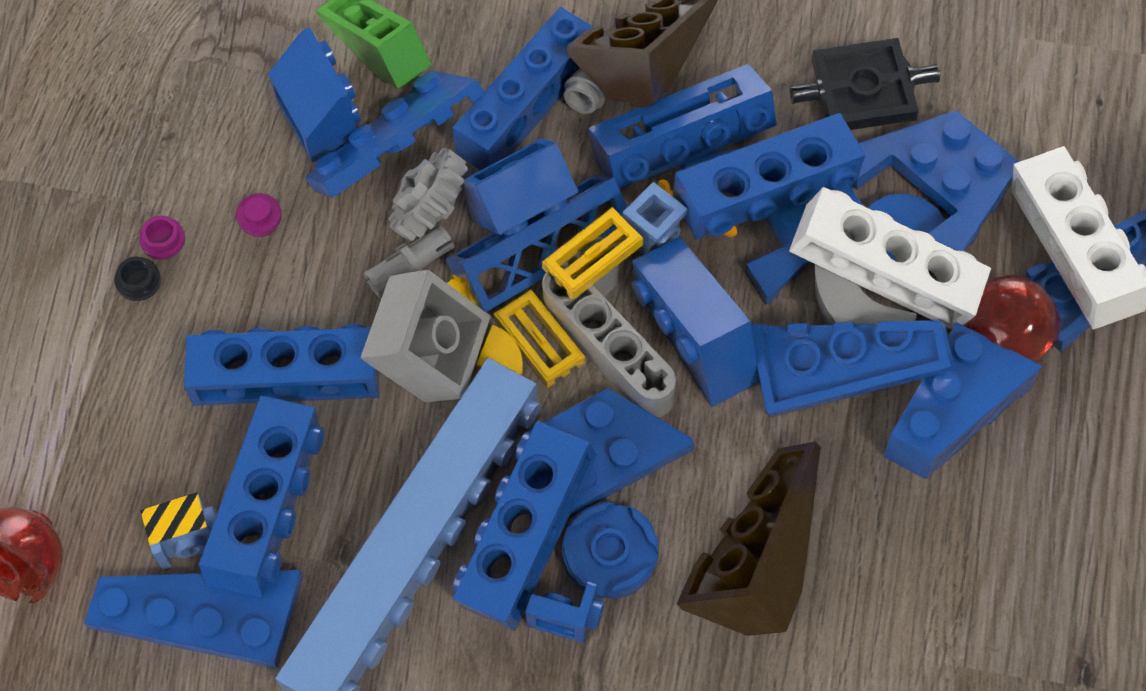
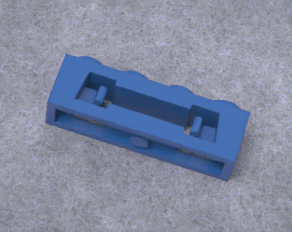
M746 64L661 98L651 106L639 107L591 126L588 130L596 164L605 176L614 177L619 189H622L777 126L772 89L749 64ZM735 84V96L728 99L721 91L716 94L719 103L716 101L710 104V93ZM640 121L643 122L646 130L645 134L639 125L633 126V138L629 139L619 132V130Z

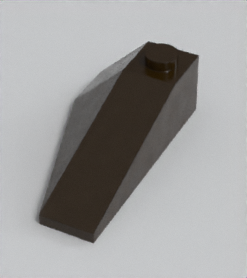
M718 0L650 1L645 4V12L633 15L624 13L615 17L616 26L606 31L603 30V27L599 26L585 31L567 46L568 56L612 101L629 102L633 107L651 106L672 87Z
M816 441L777 449L748 489L747 495L750 501L735 519L728 517L719 529L725 535L711 555L703 552L693 565L677 602V605L683 611L746 636L787 631L803 589L821 450Z

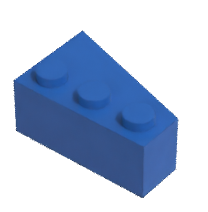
M681 237L632 260L636 280L631 282V286L637 300L643 307L648 306L659 328L671 342L711 407L760 383L751 321Z
M956 322L948 335L955 370L923 378L892 431L883 457L927 479L967 445L974 435L987 424L990 425L1019 397L1022 398L1032 389L1043 366Z

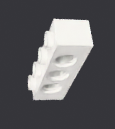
M1065 146L1015 163L1013 165L1011 192L1092 329L1094 330L1144 312L1146 310V267L1143 264H1137L1130 252L1129 241L1124 231L1114 227L1108 217V209L1104 199L1099 194L1094 195L1089 187L1082 164L1079 161H1073Z
M825 187L806 205L789 250L791 253L933 321L941 320L950 329L954 327L956 322L964 325L976 316L991 270L990 267L978 262L973 255L964 251H955L935 241L926 232L914 231L895 222L887 213L868 209L852 201L847 194L837 190H829ZM844 230L850 232L853 235L855 241L849 239L846 236ZM886 250L895 256L897 262L888 256ZM928 270L936 276L938 281L930 276Z

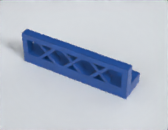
M594 174L576 185L579 192L567 198L568 204L562 209L551 214H543L541 212L527 220L528 226L509 236H504L503 233L498 235L492 232L450 256L446 261L452 274L465 279L477 306L485 312L543 279L546 273L542 268V261L559 249L555 247L561 227L571 223L580 226L581 232L594 221L598 206L610 200L613 208L622 216V212L627 208V205L615 178ZM585 214L583 222L576 220L577 218ZM615 225L611 226L598 237H607L617 227ZM547 236L546 243L539 242L540 239ZM530 245L544 248L537 268L530 272L517 269L523 249ZM509 258L508 265L501 264L502 261ZM492 267L506 270L501 288L487 296L478 275ZM515 273L522 275L520 278L513 281Z

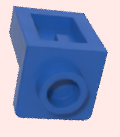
M587 582L580 608L573 606V602L562 595L546 593L544 597L531 594L526 609L527 627L584 643L588 629L597 630L605 602L597 600L598 584Z

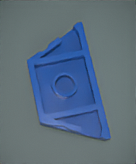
M609 388L543 422L548 426L590 442L597 454L568 519L580 513L583 509L600 502L694 450V442L691 437ZM543 471L538 473L532 481V488L542 489L548 486L553 479V472Z

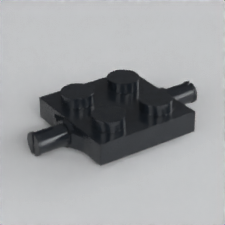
M899 38L813 50L811 59L816 76L815 83L790 85V98H792V104L818 100L825 111L826 117L841 113L850 130L915 121L919 112L914 95L915 85L940 82V70L937 64L912 68L903 56Z

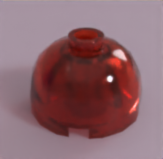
M1007 274L991 278L986 282L976 316L965 323L964 326L985 336L990 342L1004 349L1012 350L1035 363H1039L1041 361L1039 358L1044 356L1050 348L1053 349L1058 342L1061 320L1058 306L1044 287L1025 276Z
M17 507L0 508V595L6 599L17 601L19 593H22L26 596H33L29 603H36L47 594L61 571L64 552L58 533L53 528L52 522L43 513Z

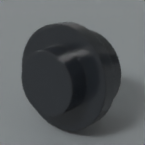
M135 256L127 258L118 266L114 282L119 294L125 299L143 301L157 292L161 284V274L154 262Z

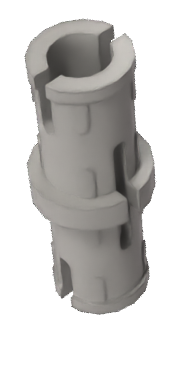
M438 224L421 238L410 244L405 245V243L397 246L395 248L396 253L373 268L363 272L364 278L368 280L367 283L378 297H381L389 276L422 271V268L429 265L432 261L455 248L454 243L450 241L451 237L444 227Z

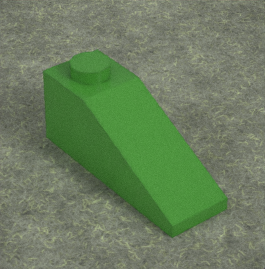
M330 0L315 10L318 17L377 77L397 89L415 81L421 72L432 65L413 23L372 0Z

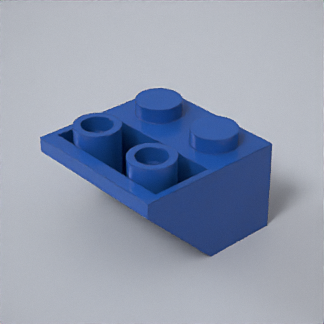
M308 27L298 34L268 75L278 104L310 161L315 162L327 153L338 151L348 143L349 135L356 130L355 123L360 122L361 118L352 101L356 96L345 73L337 75L333 68L336 65V60L326 40L318 42L311 28Z
M543 138L471 175L463 183L468 212L472 222L498 235L503 233L504 236H509L523 230L528 226L527 220L541 212L543 214H551L562 209L568 204L567 198L579 192L557 143Z

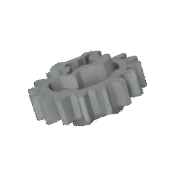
M442 148L439 153H432L429 161L424 159L418 167L413 170L410 169L402 178L399 192L393 199L392 209L395 211L388 219L391 222L389 227L406 240L413 241L416 236L421 238L427 228L432 229L438 221L446 220L454 210L455 200L462 190V184L465 181L462 176L468 170L465 166L466 161L452 150Z

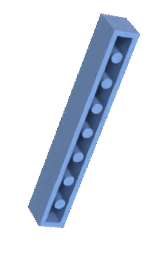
M487 358L276 676L275 680L282 691L360 690V686L357 684L367 667L372 670L381 661L387 649V643L384 641L393 627H401L408 619L414 606V601L411 600L421 584L427 586L435 577L440 566L438 557L447 544L453 546L460 538L466 525V520L463 518L472 504L479 506L485 499L491 487L490 476L498 465L504 467L510 460L516 447L514 439L522 427L528 429L535 421L541 404L538 403L537 384Z

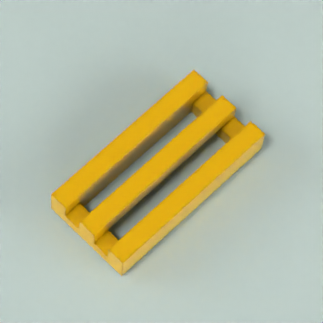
M612 207L543 260L542 268L548 275L552 274L555 282L560 287L563 286L567 290V295L574 300L643 246V237ZM615 225L617 227L616 230L602 241L597 242L585 251L584 255L563 270L560 267L611 226ZM625 237H627V239H625L623 242H621V243H620L618 246H616L613 250H611V251H610L609 253H607L604 257H602V258H601L600 260H598L595 264H593L590 268H588L586 271H584L581 275H579L576 279L573 280V278H574L576 275H578L580 272H582L585 268H587L590 264H592V263H593L594 261H596L599 257H601L603 254H605L608 250H610L613 246H615L617 243H619L622 239H624Z
M532 290L524 293L494 313V321L516 341L521 355L547 388L555 384V379L559 376L564 378L570 374V369L574 366L579 368L585 364L583 353ZM529 306L568 357L563 360L522 310L523 307ZM511 315L515 317L553 367H547L509 319Z

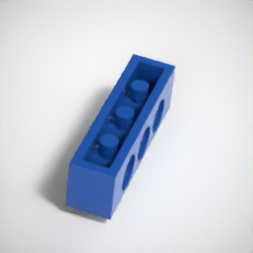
M560 6L485 90V95L477 99L452 127L456 154L480 171L511 155L563 96L565 82L580 68L568 56L567 46L594 26Z
M837 113L676 172L672 196L688 209V213L683 218L695 240L707 235L720 236L731 230L734 225L750 219L760 221L769 217L775 210L791 204L795 206L803 205L809 202L823 187L839 191L851 186L858 180L865 154L841 113ZM805 163H812V164H815L816 166H815V167H814V166H809V165H807V164H805ZM764 178H773L776 182L767 181ZM729 192L736 195V197H728L722 193Z
M348 324L340 329L320 330L313 326H301L294 329V331L274 332L267 328H254L247 333L227 334L220 330H207L202 332L201 335H187L184 388L193 406L258 403L260 396L289 402L379 398V371L360 359L371 328L360 324ZM328 356L341 357L335 364L328 366L320 364ZM282 358H293V361L285 367H274V364ZM235 360H247L238 369H227Z
M260 396L199 562V568L206 586L263 598L268 582L274 583L276 581L281 566V554L278 552L283 538L289 539L293 533L296 521V511L293 508L297 497L306 494L310 481V468H308L312 454H319L324 440V427L319 426L315 407ZM281 451L290 452L287 456L282 458L272 457L274 454ZM263 493H276L268 500H257ZM249 535H261L260 539L254 543H241Z
M536 421L531 433L526 432L522 436L516 450V459L518 461L511 476H505L496 491L495 502L498 504L490 520H484L478 528L474 539V546L477 548L469 565L464 564L459 569L455 577L453 600L463 609L516 632L528 606L531 594L535 591L597 457L590 442L539 421ZM543 471L553 472V479L548 486L542 489L532 488V481L538 473ZM524 514L532 515V524L528 530L520 534L511 532L512 523L517 517ZM503 558L511 559V569L506 576L499 579L491 578V568L496 561Z

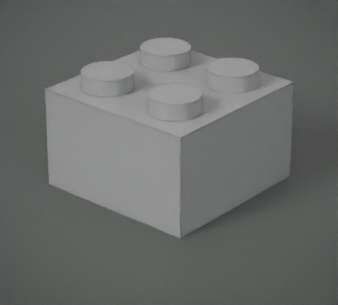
M430 270L391 275L386 284L360 359L423 402L461 399L467 390L491 316Z

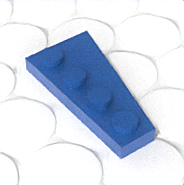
M431 71L422 75L415 81V88L403 98H396L387 103L382 108V115L371 124L363 125L354 130L348 137L349 142L337 152L333 151L322 156L314 165L316 169L305 177L315 192L333 198L381 165V159L379 158L381 154L402 151L416 141L414 132L419 128L434 122L439 126L454 116L450 107L465 97H468L473 103L485 95L477 79L438 71Z

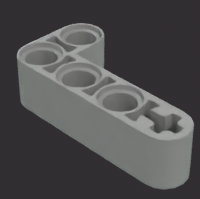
M597 237L560 267L563 270L584 255L585 251L604 238ZM616 245L613 246L610 250H608L605 254H603L601 257H599V258H598L596 261H594L593 263H596L598 260H600L602 257H604L607 253H609L611 250H613V249L616 247ZM619 264L574 300L569 296H556L554 294L555 291L565 288L563 286L560 287L555 282L552 274L548 275L545 273L542 279L544 306L571 340L627 400L656 417L667 414L672 409L675 401L676 377L674 371L604 297L618 283ZM588 266L587 268H585L582 272H580L578 275H576V276L573 278V280L576 279L579 275H581L584 271H586V270H587L588 268H590V267ZM589 320H597L603 323V326L590 329L586 328L583 324ZM618 352H628L634 358L622 362L613 358V355Z

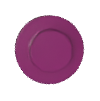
M258 193L250 195L241 201L236 211V218L240 228L247 234L254 237H266L277 229L282 219V211L274 197Z
M162 215L147 220L139 235V242L144 253L157 260H165L177 255L182 250L186 240L181 224L175 219Z

